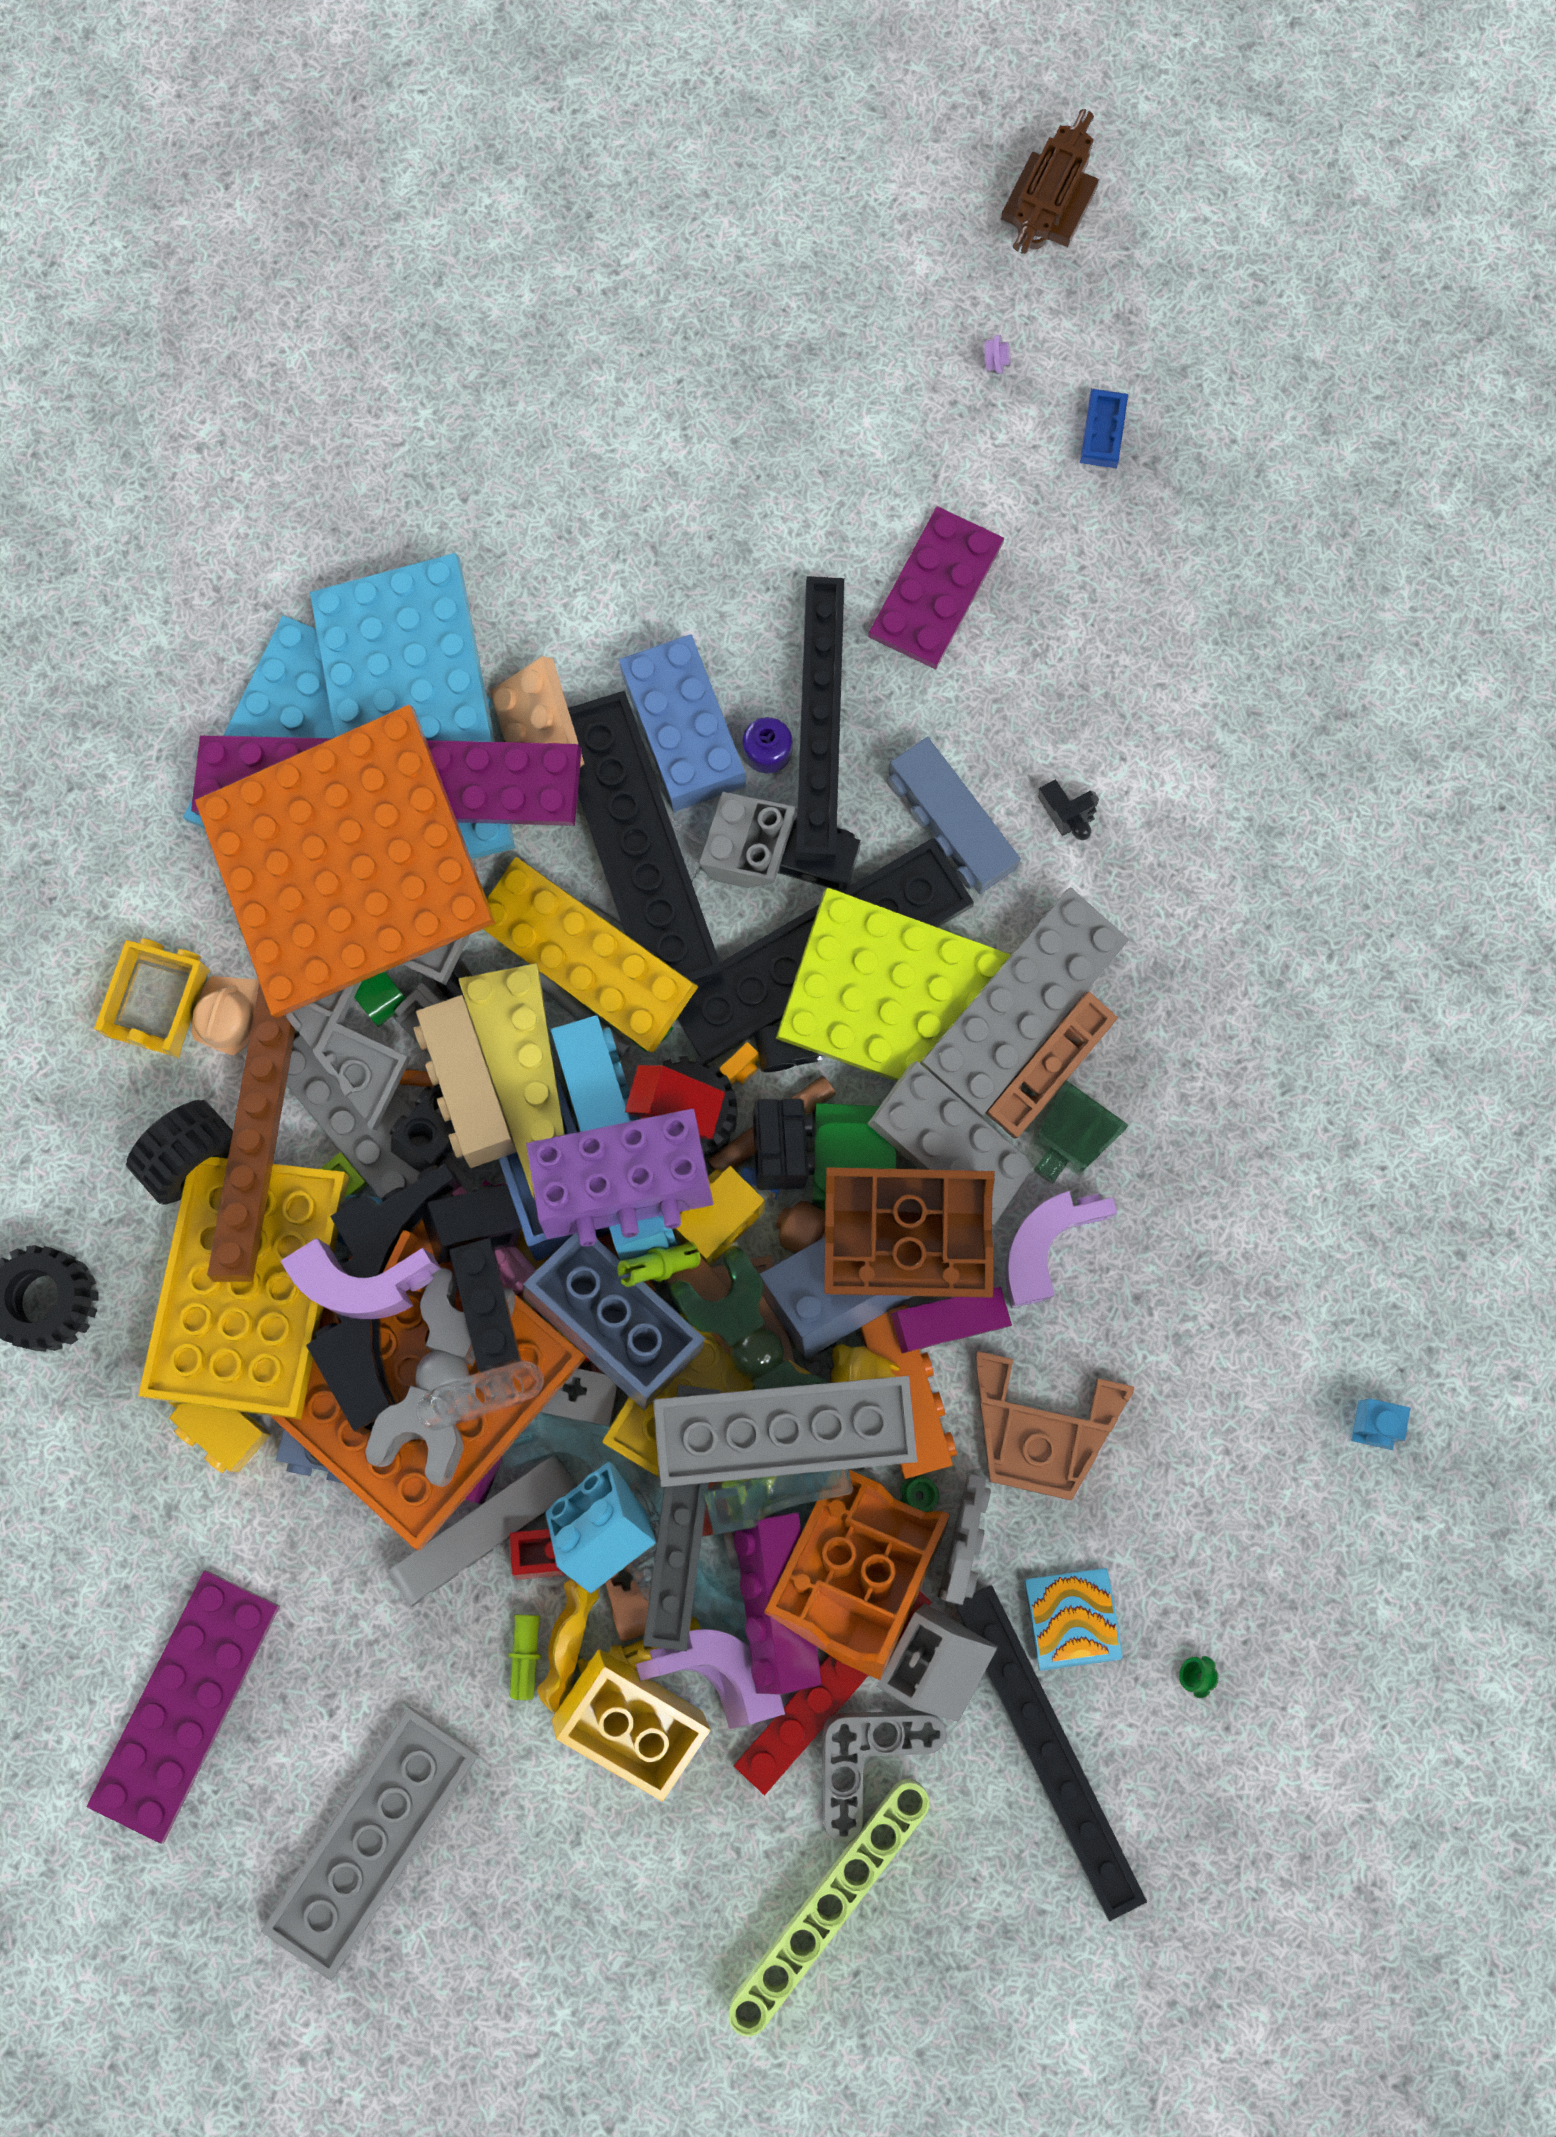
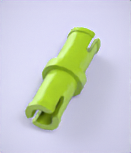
M686 1242L683 1245L668 1249L662 1247L653 1248L647 1252V1255L620 1261L617 1267L618 1277L631 1274V1277L621 1280V1283L626 1287H631L651 1279L663 1281L669 1279L672 1273L698 1267L701 1260L700 1252L687 1255V1252L697 1249L693 1242Z

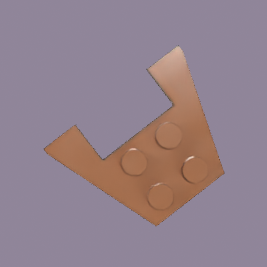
M977 1351L975 1362L989 1482L1072 1500L1098 1456V1452L1118 1421V1417L1126 1403L1130 1400L1134 1387L1096 1379L1088 1420L1039 1410L1005 1401L1014 1359Z

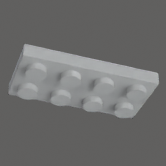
M918 1061L911 1063L868 1122V1125L918 1169L995 1171L992 1196V1226L996 1224L1035 1165Z

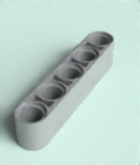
M555 1454L430 1540L420 1551L416 1550L388 1571V1574L409 1606L412 1607L425 1599V1595L435 1592L458 1576V1572L465 1567L469 1568L492 1552L495 1546L498 1544L502 1545L509 1540L511 1532L522 1531L528 1526L529 1522L534 1519L536 1521L546 1514L545 1511L551 1508L556 1500L566 1496L578 1485L558 1455Z

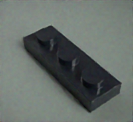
M488 1238L449 1249L477 1369L482 1373L522 1361L493 1242Z

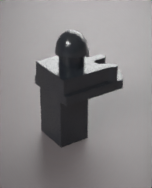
M1056 779L1039 788L1038 798L1054 821L1060 834L1064 836L1072 831L1076 839L1087 840L1091 835V827L1088 822H1092L1095 819L1093 814L1097 812L1095 807L1099 802L1098 795L1090 790L1070 801Z

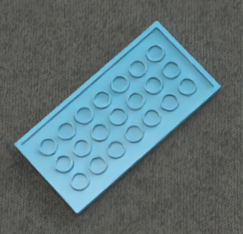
M456 553L310 592L335 737L410 704L415 709L426 740L495 742L461 560ZM458 823L471 859L515 849L511 824Z

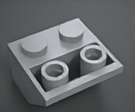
M722 792L699 865L711 880L750 888L774 883L797 808L795 806Z
M923 1604L915 1611L876 1687L915 1710L959 1722L998 1646L929 1605Z

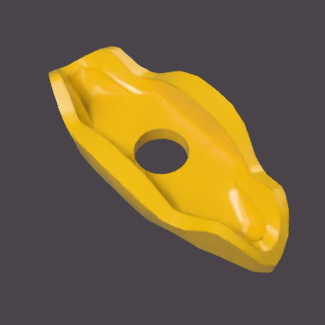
M571 1578L563 1586L567 1597L566 1608L558 1616L549 1641L548 1659L550 1670L546 1679L537 1687V1693L541 1702L554 1714L573 1688L572 1675L580 1652L588 1613L599 1599V1588L590 1594Z

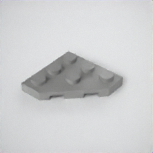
M968 1474L938 1593L939 1598L959 1605H963L965 1597L972 1598L978 1572L971 1571L974 1554L979 1555L985 1532V1530L979 1529L981 1512L986 1513L991 1489L985 1488L986 1478Z

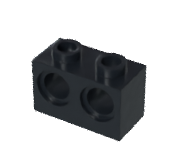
M440 1084L435 1085L433 1088L427 1086L416 1099V1108L408 1117L405 1115L399 1117L390 1130L391 1152L420 1173L434 1165H439L440 1167L454 1151L449 1139L450 1134L456 1133L452 1120L445 1122L443 1116L435 1111L439 1108L437 1098L443 1097ZM415 1136H423L430 1142L420 1146L413 1144L410 1139Z

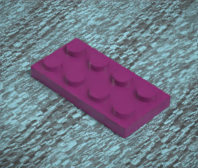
M936 506L874 621L868 637L937 670L998 555L1005 538Z

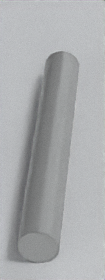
M539 972L542 990L579 1021L596 1016L578 999ZM598 1018L602 1029L609 1027ZM610 1028L618 1056L622 1058L631 1048V1045Z

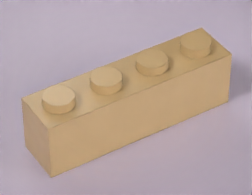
M460 995L416 1011L420 1025L414 1027V1032L421 1050L427 1048L429 1050L432 1061L425 1063L432 1085L440 1084L443 1097L437 1098V1102L444 1121L452 1120L456 1133L450 1134L449 1139L456 1157L464 1156L471 1169L517 1152L463 996Z

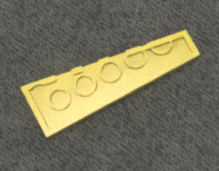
M537 963L459 978L462 993L534 1200L535 1195L526 1143L566 1135Z

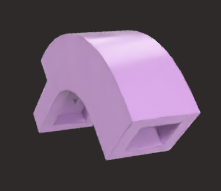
M1070 1191L1046 1200L1028 1215L1016 1231L1006 1257L1005 1282L1011 1308L1049 1300L1055 1296L1047 1264L1048 1251L1052 1241L1058 1234L1069 1228L1113 1218L1117 1214L1113 1197L1102 1200L1101 1194L1089 1195L1077 1199L1078 1206H1073Z
M315 1238L281 1260L282 1265L294 1284L308 1298L333 1312L357 1319L384 1318L407 1310L413 1304L405 1291L408 1289L416 1291L423 1288L433 1280L432 1274L441 1269L434 1256L422 1248L380 1275L369 1278L352 1277L343 1270L329 1245L318 1238Z
M709 1629L689 1631L687 1651L658 1648L650 1651L651 1660L636 1664L640 1681L680 1670L694 1671L706 1677L720 1695L729 1729L750 1725L785 1714L779 1694H756L755 1683L751 1676L752 1659L750 1647L730 1634Z

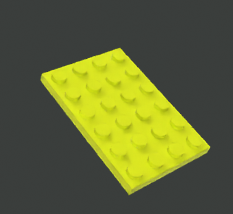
M827 887L824 890L776 1039L897 1082L911 1063L915 1061L920 1063L1011 954Z

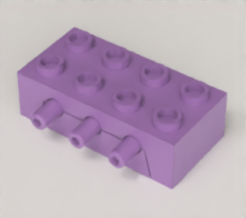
M694 1108L526 1143L538 1220L547 1239L569 1235L570 1231V1235L578 1233L581 1246H592L597 1241L595 1229L620 1224L622 1236L631 1238L639 1234L638 1220L663 1216L665 1228L674 1229L681 1225L679 1212L690 1210V1208L696 1209L714 1205Z

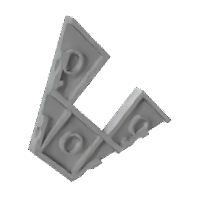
M470 934L401 965L446 985ZM359 982L286 1014V1018L295 1030L299 1031L313 1050V1054L328 1074L334 1078L340 1090L349 1098L367 1122V1126L377 1131L411 1057L341 1025L361 984Z

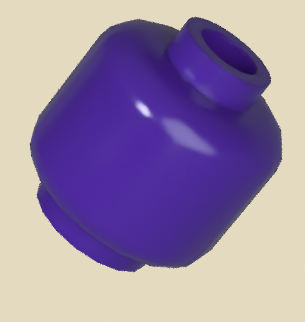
M771 717L759 718L750 723L744 731L742 739L744 759L751 768L764 774L776 773L785 768L791 760L793 752L792 735L786 724Z

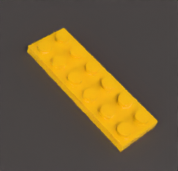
M516 856L487 898L495 924L483 928L484 931L529 964L537 963L541 973L649 1052L654 1053L699 987Z

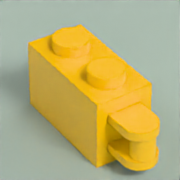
M168 1402L176 1409L169 1417L178 1426L174 1433L192 1447L196 1443L208 1453L204 1459L221 1473H224L226 1469L229 1472L239 1473L272 1435L248 1413L243 1411Z

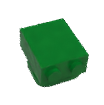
M816 1104L815 1174L813 1176L812 1204L820 1205V1208L825 1210L826 1168L896 1169V1149L868 1125V1122L880 1106Z

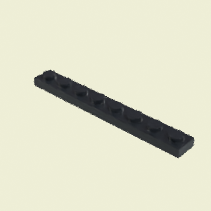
M806 576L795 860L835 862L845 578Z
M989 1585L975 1592L972 1598L965 1597L963 1605L954 1603L966 1628L998 1646L986 1671L1106 1918L1110 1922L1147 1903L993 1586Z

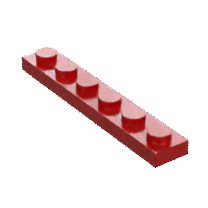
M921 1591L916 1598L898 1641L902 1638L915 1611L923 1604L930 1606L932 1603ZM829 1655L819 1666L822 1685L798 1690L783 1707L785 1714L775 1717L733 1767L765 1796L819 1734L827 1719L839 1711L869 1675L843 1664Z

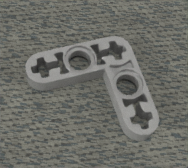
M922 1711L838 1713L827 1719L822 1731V1822L830 1838L836 1842L847 1843L854 1840L862 1831L863 1756L918 1755L937 1752L945 1743L947 1734L944 1724L936 1715ZM884 1722L893 1724L896 1731L893 1740L885 1745L876 1743L873 1738L876 1726ZM907 1722L906 1727L910 1731L923 1730L924 1723L928 1722L932 1729L936 1730V1734L929 1735L927 1743H923L919 1735H906L908 1744H903L905 1733L902 1723ZM846 1724L848 1730L853 1732V1736H848L845 1739V1751L848 1756L854 1754V1758L840 1756V1744L836 1737H832L833 1733L840 1731V1725ZM831 1754L839 1755L831 1758ZM843 1766L851 1768L854 1773L851 1785L843 1789L834 1787L831 1782L833 1772ZM837 1799L845 1800V1811L848 1817L853 1819V1822L846 1823L844 1831H839L836 1823L832 1822V1820H836L840 1816V1804Z

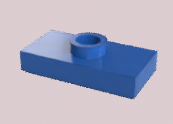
M1091 388L1080 463L1117 469L1128 394Z

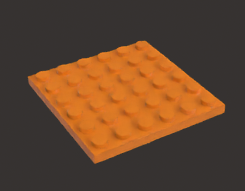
M410 704L195 800L269 1011L276 1018L495 924L494 917L415 709Z
M422 1220L412 1234L430 1243ZM452 1261L445 1262L442 1268L451 1270L454 1273ZM410 1289L405 1292L413 1306L398 1314L381 1318L382 1359L388 1384L397 1404L406 1398L410 1386L417 1388L415 1380L416 1367L421 1359L431 1352L426 1346L430 1334L429 1326L423 1319L420 1308L423 1295ZM457 1289L455 1308L460 1312H464L459 1289ZM515 1294L516 1302L511 1319L522 1361L482 1373L477 1369L476 1360L473 1366L467 1364L469 1372L467 1386L460 1396L453 1399L458 1405L454 1416L455 1426L461 1433L464 1449L450 1483L444 1487L433 1485L426 1477L425 1466L429 1448L424 1439H412L404 1443L396 1454L394 1461L388 1466L377 1467L369 1464L366 1457V1449L371 1432L363 1435L353 1431L314 1359L302 1418L269 1416L415 1550L420 1551L586 1359V1356ZM323 1307L319 1330L331 1323H337L338 1325L342 1323L336 1312Z

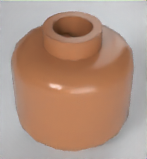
M800 1201L792 1208L785 1207L776 1222V1228L780 1230L779 1242L781 1246L796 1254L824 1238L825 1210L808 1201Z

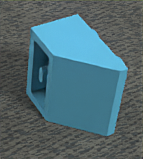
M607 1462L596 1472L589 1474L580 1485L566 1496L556 1500L551 1508L545 1511L557 1568L590 1594L656 1543L649 1515L616 1467L610 1462Z

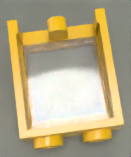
M141 938L140 943L126 940L94 1029L104 1037L179 1058L193 1017V1010L199 1000L210 969L200 961L201 956L183 949H178L177 954L163 950L164 946L162 944L145 938Z

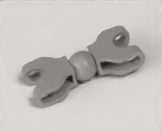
M441 1268L432 1274L433 1280L427 1284L420 1302L423 1319L429 1326L430 1334L426 1346L431 1352L426 1354L416 1367L415 1380L417 1388L410 1386L408 1394L403 1401L388 1407L378 1415L368 1441L366 1457L371 1465L377 1467L388 1466L394 1461L396 1454L404 1443L412 1439H424L429 1448L425 1466L426 1477L433 1485L444 1487L450 1483L464 1449L461 1433L455 1426L454 1416L458 1405L453 1399L460 1396L467 1386L469 1375L467 1364L473 1366L475 1356L465 1314L455 1308V1297L458 1289L456 1277L451 1270ZM504 1287L512 1317L516 1302L513 1289Z

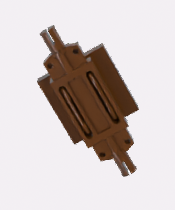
M1087 109L1079 111L1073 126L1060 125L1054 138L1049 137L1041 154L1032 151L1002 211L1001 220L1018 227V237L1013 244V248L1017 252L1021 248V254H1026L1028 248L1036 250L1043 247L1047 240L1068 248L1098 188L1099 179L1084 173L1088 166L1090 151L1094 139L1086 133L1094 119L1091 111H1088L1086 115Z

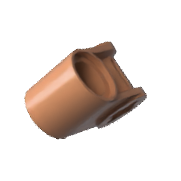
M636 1559L625 1567L627 1572H634L636 1574L630 1582V1587L625 1588L623 1582H615L614 1577L618 1573L605 1582L612 1604L611 1609L621 1642L644 1636L650 1590L644 1569Z

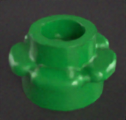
M918 1475L914 1479L908 1478L900 1487V1493L902 1494L900 1501L923 1512H932L933 1507L939 1502V1491L927 1476ZM917 1492H920L922 1494L921 1500H918L915 1495Z
M1203 1656L1202 1658L1190 1657L1184 1661L1180 1668L1179 1679L1182 1687L1188 1692L1194 1693L1196 1698L1209 1696L1210 1691L1215 1689L1218 1684L1219 1674L1215 1669L1216 1664L1213 1659L1208 1656Z

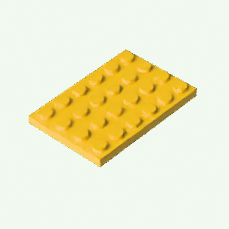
M210 1157L195 1167L185 1179L138 1396L153 1400L301 1419L313 1357L306 1345L316 1339L314 1335L320 1327L323 1306L314 1302L300 1291L286 1272L281 1260L315 1238L328 1244L332 1252H335L339 1231L330 1216L338 1212L339 1205L345 1201L350 1176L340 1171L273 1164L253 1282H212L207 1273L228 1159Z

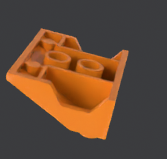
M849 1469L832 1470L765 1609V1614L771 1616L841 1663L881 1680L946 1533L950 1514L944 1511L923 1512L894 1499L881 1483Z

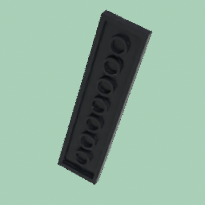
M625 690L569 707V714L578 744L582 748L581 754L585 764L580 767L578 797L624 933L694 984L722 976L723 970Z
M933 838L841 891V893L937 928L974 905L973 899ZM819 905L720 962L723 970L722 976L696 984L699 987L677 1017V1021L698 1056L705 1059L706 1064L752 1038L756 1030L772 1026L782 1020Z

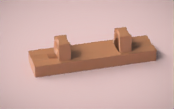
M1091 992L1084 993L985 1114L1000 1125L1012 1138H1018L1116 1022L1118 1017ZM1024 1083L1037 1096L1029 1095L1026 1092H1024L1021 1088V1084Z

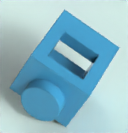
M1370 1398L1358 1401L1351 1441L1393 1450L1394 1442L1405 1441L1411 1407Z

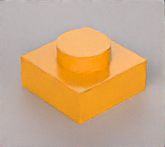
M746 1042L720 1067L721 1074L723 1076L727 1075L731 1081V1087L737 1081L741 1085L746 1083L757 1072L759 1068L755 1064L759 1061V1053Z

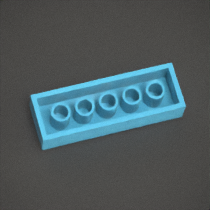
M598 1015L551 1029L580 1131L638 1120V1117L625 1112L630 1092L610 1027L602 1029ZM663 1216L638 1220L639 1234L631 1238L622 1236L620 1224L609 1226L617 1254L621 1261L647 1255V1252L653 1248L662 1247L668 1249L677 1245L673 1230L667 1229L664 1226Z

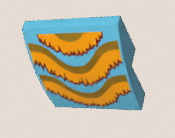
M1107 1568L1025 1579V1590L1039 1671L1122 1660L1120 1635Z

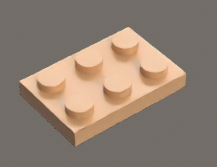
M540 657L490 690L505 742L578 744L553 658ZM581 754V764H580V767L583 766V765H585V764H584V761H583L582 754Z

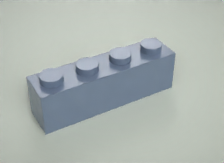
M928 736L890 762L888 772L890 777L887 780L891 789L900 798L905 795L913 806L910 808V811L915 821L922 828L928 826L936 836L934 841L945 858L951 856L959 867L956 873L965 887L968 889L974 887L980 895L1018 868L1021 859Z

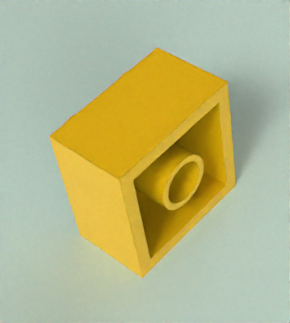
M731 1166L723 1173L717 1169L708 1177L714 1205L696 1209L690 1208V1210L679 1212L681 1225L672 1229L674 1236L682 1244L693 1242L697 1246V1249L690 1252L692 1254L700 1252V1256L709 1267L765 1212V1200Z

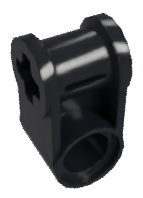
M780 1025L764 1027L754 1032L761 1072L769 1073L787 1070L794 1066L815 1063L826 1058V1056L776 1039Z

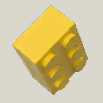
M601 1649L597 1650L551 1719L556 1740L662 1802L711 1731L701 1709L651 1679L640 1681L636 1670Z

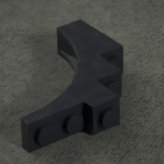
M444 1164L440 1167L439 1165H434L425 1169L417 1176L418 1181L405 1189L404 1187H398L383 1196V1202L379 1205L366 1194L362 1197L356 1195L342 1202L338 1207L339 1211L330 1217L354 1257L351 1260L346 1258L338 1261L343 1270L349 1276L357 1278H369L382 1274L403 1230L413 1233L414 1229L424 1219L427 1202L443 1194H452L462 1186L451 1168ZM337 1313L342 1323L339 1325L331 1323L324 1326L315 1333L316 1339L306 1346L353 1431L366 1435L373 1430L378 1415L388 1407L397 1404L388 1384L382 1359L381 1318L357 1319Z

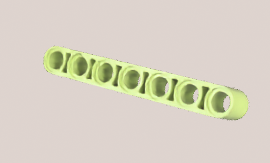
M903 1779L891 1788L862 1826V1831L849 1843L736 1991L730 2003L729 2020L732 2028L742 2036L751 2037L757 2035L765 2028L926 1816L929 1809V1798L925 1788L914 1779ZM908 1789L917 1791L921 1796L919 1806L910 1812L900 1809L897 1805L899 1795ZM880 1824H887L895 1831L892 1842L885 1846H879L871 1840L873 1829ZM854 1859H860L868 1865L866 1876L858 1881L849 1879L844 1873L846 1864ZM831 1894L841 1900L842 1906L836 1914L825 1915L818 1909L817 1904L823 1896ZM807 1930L813 1934L815 1942L807 1950H798L791 1943L792 1935L796 1931ZM774 1965L783 1967L788 1973L787 1980L778 1986L769 1984L764 1978L765 1971ZM746 2001L756 2003L761 2010L759 2017L753 2021L741 2019L737 2013V2008L741 2003Z

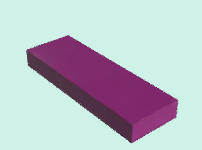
M1001 1286L993 1288V1298L954 1297L899 1310L890 1314L902 1354L1012 1326Z

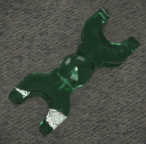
M733 1245L723 1255V1264L731 1279L729 1293L723 1300L716 1302L704 1300L693 1289L691 1284L686 1281H676L670 1285V1294L684 1319L695 1330L703 1333H714L721 1338L726 1347L731 1346V1360L734 1368L742 1376L752 1380L749 1383L753 1390L828 1383L819 1376L802 1374L796 1371L788 1359L783 1360L784 1348L780 1338L772 1330L762 1327L765 1322L759 1313V1302L763 1294V1280L741 1248Z

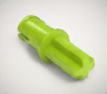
M514 1614L512 1653H508V1657L512 1658L509 1696L514 1700L528 1701L532 1700L535 1695L537 1659H541V1654H537L540 1615Z

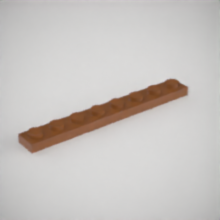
M260 983L207 1273L212 1282H253L295 1036V1028L286 1018V1015L279 1018L271 1015Z

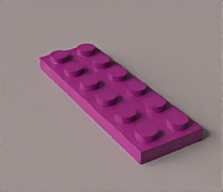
M207 1570L203 1571L86 1806L87 1808L160 1844L165 1842L280 1605Z

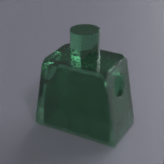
M1066 1080L1060 1088L1033 1142L1046 1152L1034 1168V1171L1050 1183L1056 1181L1065 1167L1079 1176L1122 1135L1129 1125Z

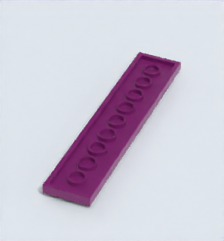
M200 735L191 811L200 815L195 802L196 799L333 738ZM426 740L458 823L575 826L582 748L578 744Z

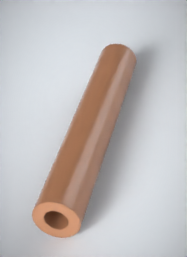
M822 1075L790 1099L804 1100V1112L811 1113L816 1109L817 1103L824 1104L835 1096L836 1092L829 1081ZM753 1126L707 1159L714 1171L719 1169L723 1173L729 1166L735 1169L755 1154Z

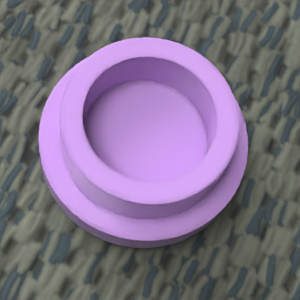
M994 335V339L985 340L987 371L996 370L997 374H1003L1004 366L1011 364L1009 342H1003L1001 335Z

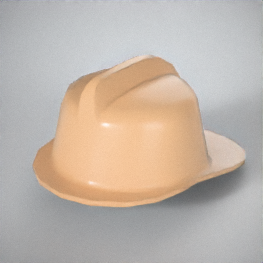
M211 976L203 987L199 1000L193 1010L191 1032L194 1040L231 1056L243 1050L248 1045L259 980Z

